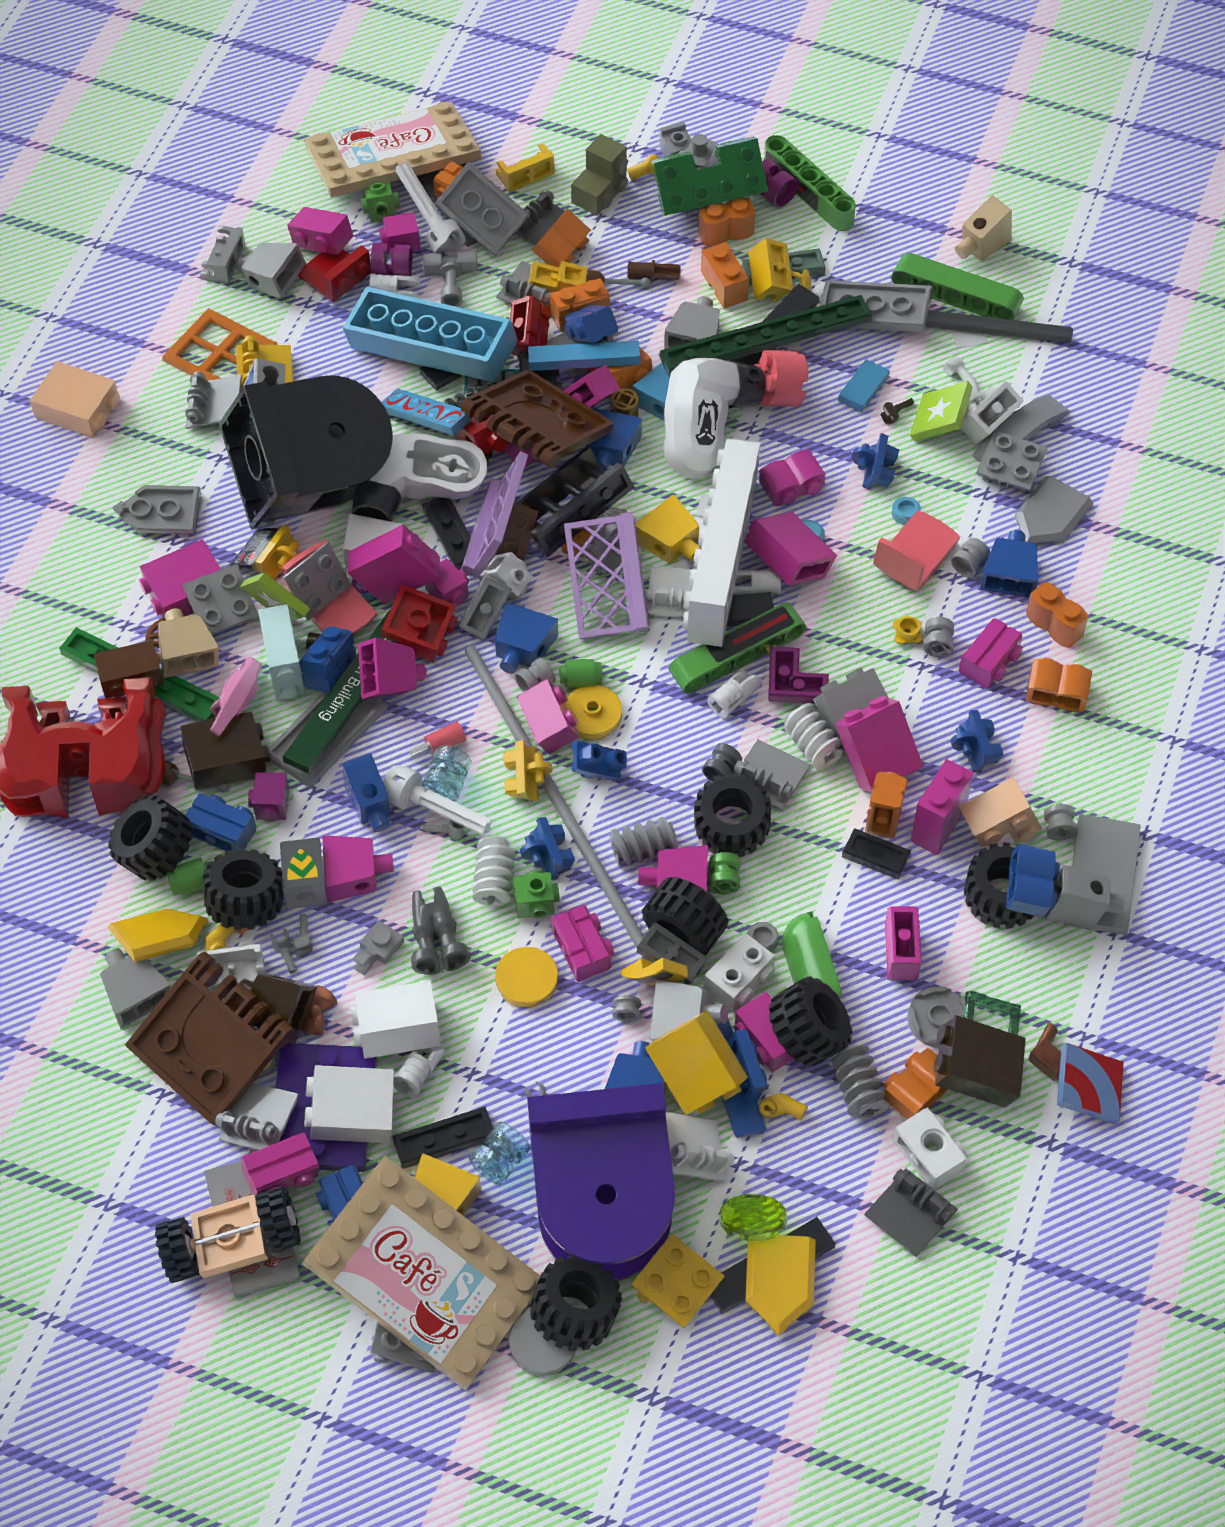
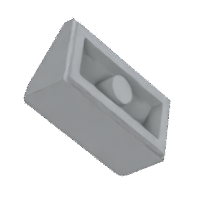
M485 573L458 623L459 628L485 641L512 588Z

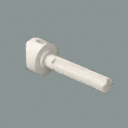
M408 162L396 166V173L430 227L425 239L433 253L437 251L456 252L466 241L457 222L454 219L443 220Z
M392 766L383 779L389 803L395 807L405 810L414 802L483 836L491 830L492 819L422 787V775L407 766ZM399 777L402 780L397 782L396 778Z

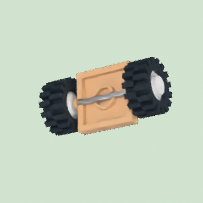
M284 1186L259 1193L256 1196L253 1194L190 1213L192 1229L191 1226L189 1227V1222L187 1219L185 1220L184 1216L156 1224L155 1237L157 1239L155 1242L159 1250L158 1256L161 1258V1266L165 1269V1275L172 1284L199 1275L203 1279L267 1260L266 1244L270 1251L275 1253L298 1246L301 1241L294 1206L292 1207V1200Z

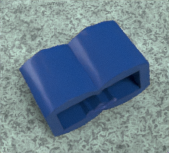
M1022 844L1017 845L1012 852L1009 867V885L1006 899V908L1008 910L1044 917L1050 909L1055 907L1057 891L1053 890V881H1056L1060 864L1056 862V853L1054 851Z

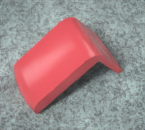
M917 510L892 541L881 537L878 541L873 565L895 581L918 592L950 555L961 536L942 521Z
M327 540L311 546L291 559L282 567L284 575L324 545ZM352 585L312 617L311 620L321 632L329 626L350 630L354 635L366 627L377 616V613Z

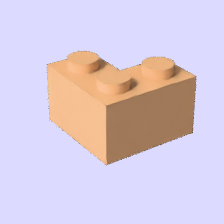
M1014 777L959 806L981 847L999 842L1008 833L1015 844L1020 841H1028L1035 837L1038 831L1042 830L1038 819Z

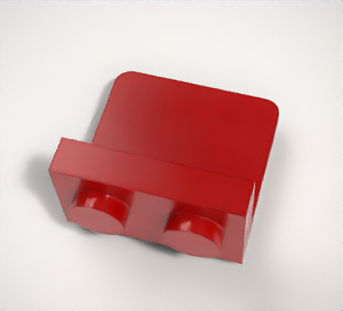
M361 245L351 254L344 249L338 255L321 252L304 266L298 277L329 300L335 302L371 273L369 250Z

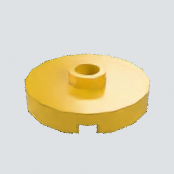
M599 685L580 687L573 690L567 697L568 701L565 702L567 710L570 709L577 718L578 725L575 727L580 736L579 738L588 740L603 739L620 726L622 720L621 701L616 693L607 687ZM595 708V709H597V710H595V711H590V710H588V709Z

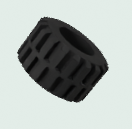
M727 773L726 778L718 775L714 777V783L708 780L704 784V790L700 789L698 791L697 800L694 803V828H696L698 839H703L702 845H708V848L713 847L714 854L729 852L737 853L739 857L745 856V851L748 850L750 853H753L757 850V844L762 846L765 842V836H768L770 831L771 800L769 796H766V789L763 786L758 788V781L754 778L748 781L746 780L747 775L741 773L739 777H733V773ZM734 806L745 810L749 814V818L739 824H727L716 817V813L725 807Z
M155 795L143 796L139 801H133L127 809L125 808L121 812L119 819H116L115 826L109 835L111 837L108 842V848L111 849L109 852L110 856L118 864L145 881L147 879L155 881L158 877L161 879L166 876V872H172L179 862L181 863L185 852L189 850V842L192 840L193 835L190 832L192 830V824L189 822L190 819L161 797Z
M1003 842L1001 847L997 843L991 844L989 850L984 847L979 850L978 856L974 855L968 868L964 895L966 896L965 902L967 907H972L971 913L975 917L981 916V922L987 924L989 921L994 923L993 927L995 928L1005 925L1006 929L1013 928L1014 923H1017L1019 927L1024 925L1026 919L1031 920L1035 915L1008 910L1006 908L1007 893L997 890L990 884V881L994 879L1009 880L1010 860L1015 847H1010V843Z
M239 849V851L235 852L230 850L226 851L225 855L219 854L214 857V861H210L207 864V870H204L203 873L204 905L208 916H212V920L215 923L221 922L222 927L229 928L231 926L234 927V930H241L242 928L252 930L255 929V926L259 925L262 927L267 925V920L273 921L277 917L276 913H280L283 904L281 867H278V862L275 859H270V855L266 853L259 854V851L254 849L251 851Z
M668 877L666 880H663L641 912L648 929L656 922L705 956H707L729 923L726 912L712 895L698 885L678 877Z
M808 976L781 991L771 999L769 1019L773 1032L778 1038L780 1045L798 1063H803L809 1067L811 1065L816 1066L844 1050L851 1043L852 1027L846 1008L836 992L828 984H824L821 979H814L812 976Z
M568 1255L567 1260H564L562 1257L557 1258L554 1264L549 1263L545 1267L530 1302L531 1320H536L534 1327L537 1332H544L543 1338L547 1342L550 1340L555 1341V1346L558 1348H562L563 1345L568 1346L569 1351H576L577 1347H581L585 1351L589 1350L592 1344L598 1346L602 1343L603 1338H607L621 1307L620 1303L622 1300V1292H619L620 1284L618 1280H612L614 1274L609 1269L604 1270L602 1264L585 1262L572 1255ZM563 1297L576 1298L586 1304L588 1309L573 1307Z

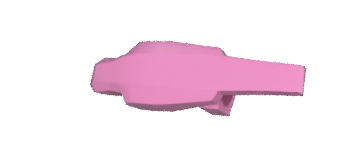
M248 657L240 670L235 669L229 675L223 686L221 697L211 706L210 710L217 717L210 729L215 735L220 736L234 716L240 715L258 691L257 679L262 666L255 658Z

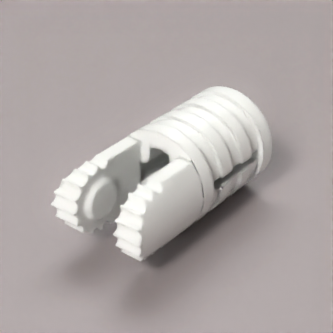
M371 273L369 287L418 298V293L399 290V285L418 286L420 278Z
M738 570L736 580L751 579V586H735L733 596L770 592L771 595H781V578L773 570Z
M739 670L708 697L709 707L717 716L726 718L761 686V677L757 675L748 677L747 671Z
M435 1047L428 1059L422 1056L426 1049L411 1051L402 1068L394 1077V1088L404 1096L416 1097L445 1053L444 1048Z

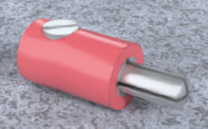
M456 721L424 736L425 743L410 750L409 753L414 760L429 752L435 757L466 742V736L461 725Z

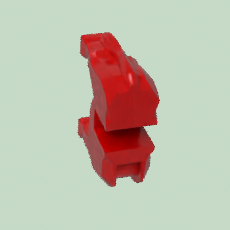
M150 677L125 679L123 681L125 697L97 699V706L103 721L94 725L84 722H68L70 720V711L66 701L39 702L36 709L35 699L28 685L3 687L2 698L6 709L11 711L8 719L7 733L0 743V798L6 808L14 816L18 817L54 815L68 818L70 776H89V787L99 816L112 812L121 813L133 801H139L143 796L155 795L159 791L164 778L165 759L160 739L165 723L166 711L163 702L155 698L156 692ZM38 712L41 717L40 722L38 721Z

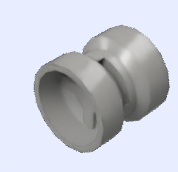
M971 537L962 545V550L957 551L951 558V564L960 575L971 578L979 571V565H983L987 561L990 549L980 539Z
M932 617L928 619L925 623V634L927 636L924 639L925 653L933 657H946L950 655L953 651V640L951 638L954 635L953 621L945 617Z
M542 658L534 660L528 669L522 668L514 674L516 683L522 692L529 690L546 679L552 684L556 681L552 668Z

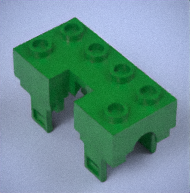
M753 136L715 145V157L718 158L719 162L705 168L695 167L694 157L691 152L677 153L652 160L651 164L658 188L662 214L667 216L767 192L768 188L758 138Z

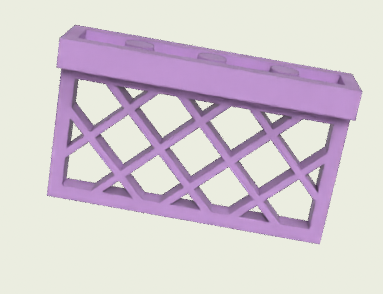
M520 451L501 482L491 478L487 484L461 568L466 574L482 580L480 574L494 558L498 547L502 543L528 454Z
M633 512L621 513L619 516L565 523L564 528L579 639L634 631H650L636 522ZM617 523L618 535L611 544L598 535L605 525ZM598 526L595 531L589 528ZM584 528L592 535L581 548L573 542L572 530ZM595 538L608 546L599 560L586 551ZM618 541L620 544V550L614 547ZM574 547L579 550L576 556L574 553ZM611 550L619 554L622 559V563L615 572L602 563ZM583 554L595 562V565L586 576L576 569V563ZM599 566L612 575L603 588H600L590 580ZM622 569H623L624 579L619 576V573L622 571ZM578 576L583 579L580 584H578ZM615 578L622 582L626 589L619 601L606 592ZM586 583H589L599 591L590 605L580 599V591ZM603 595L615 603V606L606 617L593 608ZM626 598L628 608L622 604ZM581 604L587 608L583 614ZM619 607L629 613L630 625L618 627L610 621ZM592 611L603 622L596 630L585 631L583 620ZM607 623L612 626V628L603 629Z

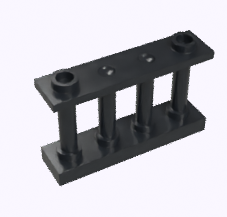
M586 446L515 504H524L529 506L530 509L539 511L534 529L530 533L541 553L549 557L566 543L565 523L598 518L635 487L623 465L617 462L605 472L601 469L591 448ZM593 477L596 479L585 489L580 487L589 478ZM571 494L572 496H574V498L571 499L564 506L558 504L568 495ZM548 511L553 514L542 524L537 522ZM584 528L572 530V538Z

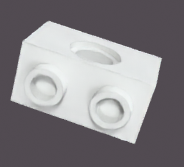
M927 1107L895 1127L893 1142L923 1181L935 1190L964 1171L967 1154L962 1144L957 1140L953 1141L946 1132L947 1128L941 1117L933 1115ZM934 1144L938 1146L940 1150L930 1151L925 1147V1145Z

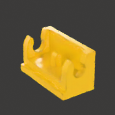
M545 144L537 145L539 150H541L537 152V155L526 160L523 159L507 167L502 160L496 162L499 167L495 169L496 176L509 193L555 174L554 154L549 151Z
M765 238L748 251L753 294L756 300H762L772 294L771 302H774L790 293L793 289L787 243Z

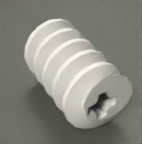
M806 703L792 711L785 719V731L788 735H791L794 743L798 744L801 752L805 753L808 761H812V766L815 770H824L842 757L843 750L838 749L841 745V740L838 737L833 738L834 731L826 729L828 726L826 721L820 720L821 715L819 712H813L814 706L811 703Z
M500 836L484 837L477 843L478 852L476 853L477 862L475 864L476 873L474 874L475 884L473 885L472 898L479 904L503 905L511 901V894L509 893L512 890V883L510 881L513 879V872L511 870L514 868L513 859L516 854L515 850L508 847L509 842Z

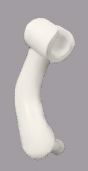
M960 357L949 359L943 365L945 373L949 376L957 373L964 382L969 381L973 389L968 406L973 402L978 405L981 402L979 397L981 392H979L976 379L964 367L963 360Z

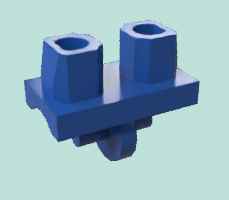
M881 433L879 435L877 444L870 447L869 444L864 443L862 447H857L852 452V461L858 465V469L865 470L862 487L868 490L874 484L888 488L894 479L895 471L883 466V463L893 466L898 458L900 449L887 444L889 436Z
M970 710L968 719L955 729L957 734L951 738L950 742L952 749L963 751L964 756L968 757L973 772H981L986 764L998 763L1003 756L1001 744L989 743L988 739L994 735L995 730L993 721L981 719L978 710Z
M578 740L571 743V748L574 752L572 772L579 773L582 777L586 778L593 776L611 781L621 779V770L627 766V753L625 750L612 749L599 744Z
M540 817L536 820L537 827L524 838L526 844L521 847L520 854L524 860H533L534 865H540L543 873L550 872L551 880H555L559 871L571 869L575 857L570 849H558L557 845H562L565 840L562 824L549 825L546 817Z

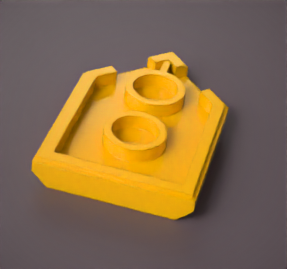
M166 908L112 922L108 925V929L132 960L138 962L193 947L199 932L207 925L208 918Z
M755 1233L748 1236L745 1302L769 1324V1327L777 1336H780L788 1329L789 1325L814 1306L816 1240L804 1236Z

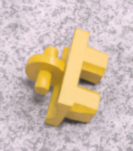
M282 525L278 532H276L263 552L251 565L253 570L267 573L275 580L283 570L282 567L298 555L296 551L300 545L292 537L289 526Z
M523 740L515 742V749L503 753L505 768L510 771L516 770V777L506 779L504 782L505 793L512 798L523 797L530 802L538 801V784H544V775L552 773V764L543 761V753H537V748L527 746Z

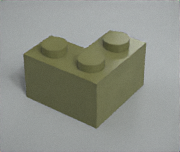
M600 134L586 148V169L571 184L572 204L596 216L604 208L610 206L613 198L619 192H623L628 184L627 146Z

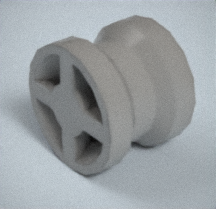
M1056 804L1046 808L1044 820L1048 823L1046 827L1048 838L1059 841L1070 839L1077 834V825L1073 822L1075 812L1072 806Z

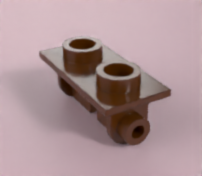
M513 504L503 540L497 549L496 555L512 552L518 559L524 562L532 536L530 532L534 529L539 511L530 509L529 506L524 504Z

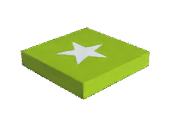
M965 381L922 394L910 433L911 438L915 442L961 429L973 389L970 382Z
M267 573L247 578L240 586L241 589L265 608L287 604L291 621L305 617L310 610L306 604Z

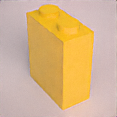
M708 1010L660 1036L645 1047L685 1115L694 1110H697L699 1114L707 1111L715 1105L714 1099L723 1096L724 1100L729 1099L741 1091L739 1085L748 1078Z

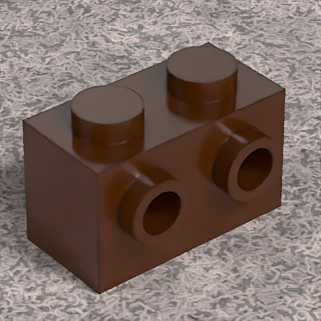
M153 640L94 653L105 698L124 696L123 681L125 679L150 677L154 688L164 685Z

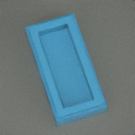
M866 359L840 392L838 401L863 412L888 379L890 370Z

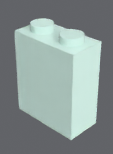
M288 605L259 609L258 613L275 699L289 700L305 695Z

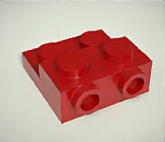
M402 584L382 627L380 636L412 647L415 651V656L434 663L436 656L443 657L448 644V640L444 639L446 633L452 634L457 624L458 618L454 616L456 605Z

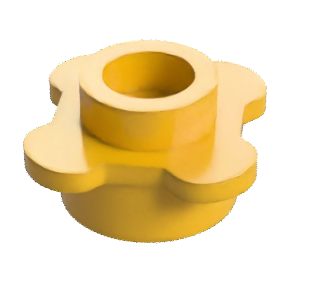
M904 616L893 622V628L896 630L894 641L901 645L910 642L915 644L921 643L923 641V635L920 633L921 621L912 616Z

